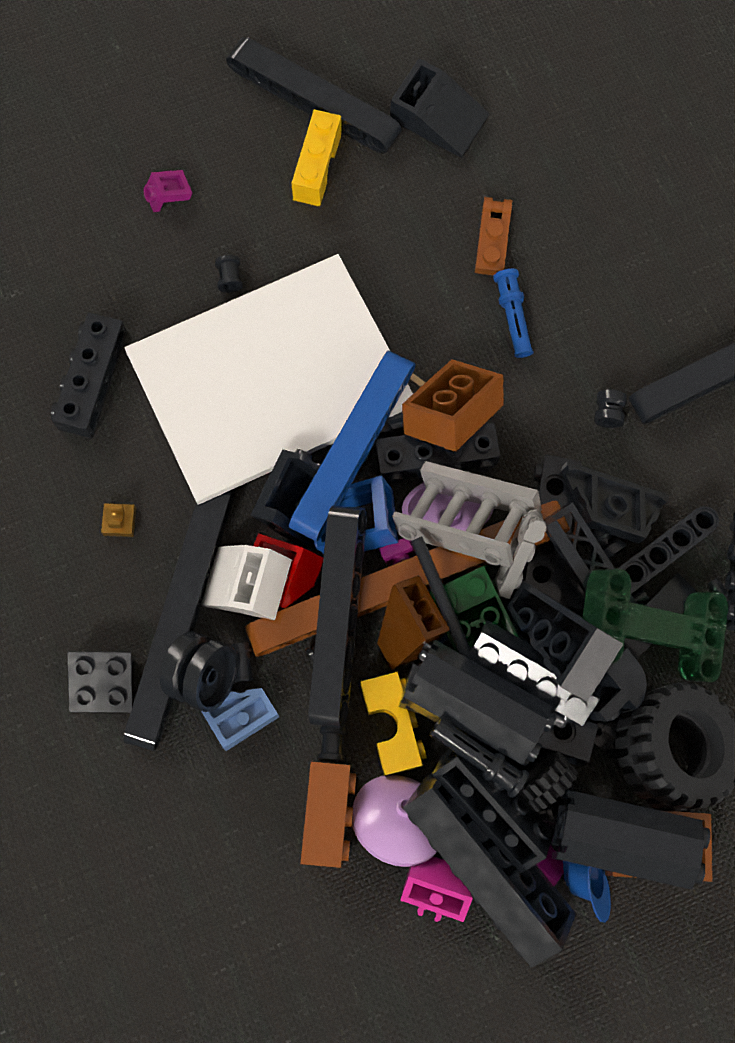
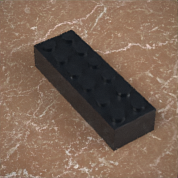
M433 773L424 778L403 807L410 821L419 827L427 837L431 847L439 852L450 866L452 873L457 878H460L471 892L475 902L484 908L492 918L496 928L505 934L513 944L516 953L524 958L531 968L562 951L576 916L575 911L537 865L520 873L435 778Z

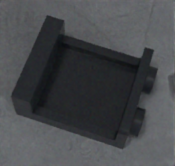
M282 449L251 516L286 540L308 546L311 539L289 528V523L295 512L294 505L296 501L299 502L302 499L321 464L314 463L312 461L313 456L301 449H296L295 452Z

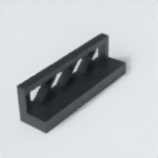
M570 501L543 519L547 527L545 533L597 614L602 615L611 630L615 631L624 625L620 618L636 608L638 604L577 508ZM569 512L575 520L573 534L565 533L557 521ZM580 529H581V531L583 532V534H584L585 536H580V535H579V530H580ZM577 539L588 541L592 546L589 560L582 559L576 551ZM596 554L601 560V562L595 561ZM594 565L605 567L608 571L606 585L597 584L592 576ZM613 581L615 582L617 587H611ZM610 591L622 593L627 603L614 610L608 601Z

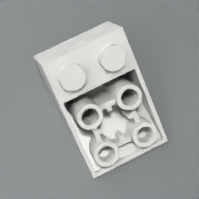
M248 545L218 547L201 605L275 620L292 559L268 548Z

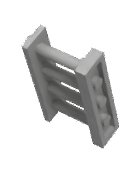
M425 461L420 472L426 490L411 515L394 512L392 515L398 535L406 540H414L422 536L427 544L479 558L492 565L500 564L511 568L513 559L509 543L507 542L521 517H524V514L529 509H537V511L541 512L542 508L538 490ZM437 494L452 496L453 498L438 523L423 519ZM470 501L481 504L466 531L450 527L464 502ZM492 509L508 511L509 514L495 539L478 535Z

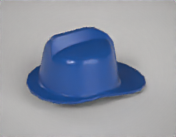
M563 861L564 879L571 894L591 901L598 920L606 923L610 915L611 898L605 870Z

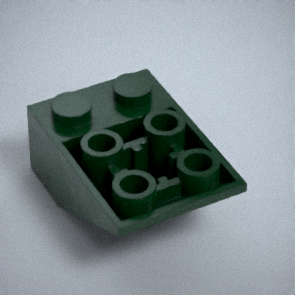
M487 565L444 584L470 647H472L487 620L520 638L505 602L498 594L495 581ZM430 591L429 593H430L432 599L434 600L436 606L438 607V609H439V611H440V613H441V610H440V608H439V606H438V603H437V601H436V599H435V597H434V594H433L432 591ZM449 631L446 633L454 651L458 652Z

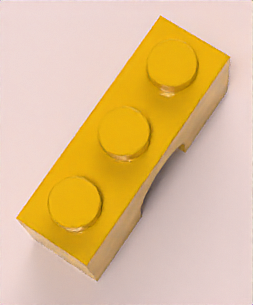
M313 110L292 180L294 201L321 206L327 185L329 162L331 157L335 158L341 138V115Z
M398 672L361 681V689L368 715L387 713L394 718L397 724L395 736L388 741L377 743L376 745L384 776L419 768L422 766L421 760L426 758L422 740L416 741L413 728L418 727L415 713L398 707L406 684L405 678L399 679Z

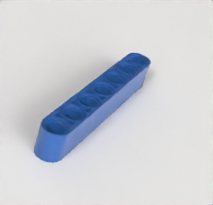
M389 350L386 351L290 520L289 528L316 542L320 540L327 528V518L331 506H339L409 382L416 365L414 362Z

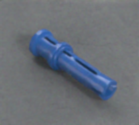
M505 269L497 272L493 279L498 284L500 292L499 304L505 308L515 357L524 358L533 354L522 308L525 297L524 293L520 292L517 280L519 271L517 269ZM515 319L518 320L521 338L518 336Z

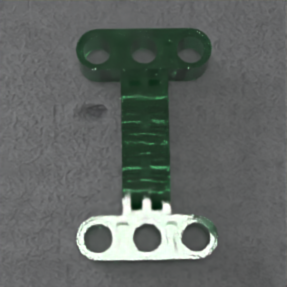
M623 569L595 570L590 574L587 582L583 618L623 643L622 648L612 663H616L622 657L624 641L627 638L680 649L678 671L680 676L686 681L710 683L719 678L728 612V602L722 593L693 592L689 594L685 602L683 615L629 603L631 579L629 574Z

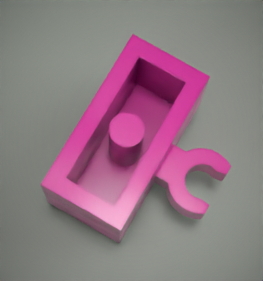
M434 856L424 863L409 867L401 896V901L418 906L417 913L419 916L423 915L425 909L435 912L434 921L436 922L441 920L442 915L464 922L473 899L471 892L460 878H457L452 873L447 862Z

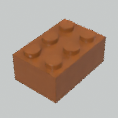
M456 360L449 361L402 403L404 434L456 452L504 405L503 375Z
M311 762L301 864L341 868L342 861L349 860L350 841L344 840L345 827H352L353 807L347 806L348 794L355 795L356 773H350V765Z

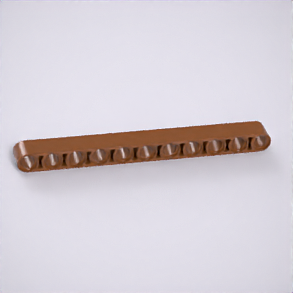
M551 501L541 505L542 510L540 513H542L543 519H545L561 507L558 501ZM565 516L557 520L565 533L570 530ZM521 517V519L519 520V522H518V524H517L515 530L513 531V533H512V535H511L509 541L507 542V543H509V545H510V543H511V541H512V538H513V536H514V534H515V532H516L517 527H519V524H520L522 518H524V517ZM505 520L481 529L478 535L495 539ZM545 532L543 540L534 543L535 546L550 540ZM441 547L429 550L442 583L490 564L485 560ZM417 556L361 578L358 617L387 606L392 586L401 581L419 575L426 588H431ZM320 595L278 611L275 620L261 618L246 625L245 629L255 656L269 654L316 635Z

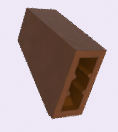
M419 575L394 584L390 592L377 644L392 670L417 660L425 643L433 644L435 640H440L450 631Z

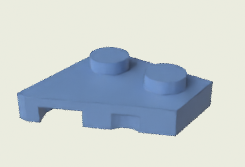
M262 688L247 690L243 693L230 692L224 702L215 710L210 712L201 711L225 751L279 718L278 713Z

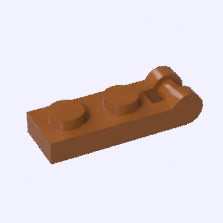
M484 197L475 273L495 275L497 272L504 270L513 200L504 199L503 202L493 201L492 197ZM491 212L502 213L501 219L490 218Z

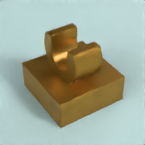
M104 503L101 529L103 536L134 537L135 505Z

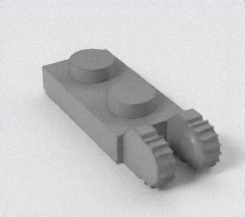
M529 509L524 514L525 517L522 518L509 546L513 565L511 568L500 565L494 581L498 594L501 597L510 599L514 589L519 588L523 579L522 571L524 566L534 556V543L543 540L547 527L542 513L537 511V509Z

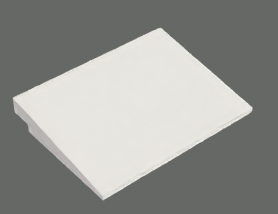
M339 254L124 347L198 505L271 472L282 449L295 452L296 449H301L311 454L333 444L386 351L389 350ZM408 383L389 417L402 412V403L413 395Z

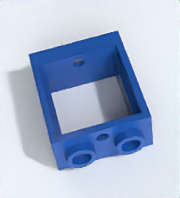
M383 476L351 484L339 505L358 507L373 502L375 528L366 530L364 552L398 543L397 529L392 517L395 512L393 490ZM326 530L318 542L314 541L316 549L323 554Z

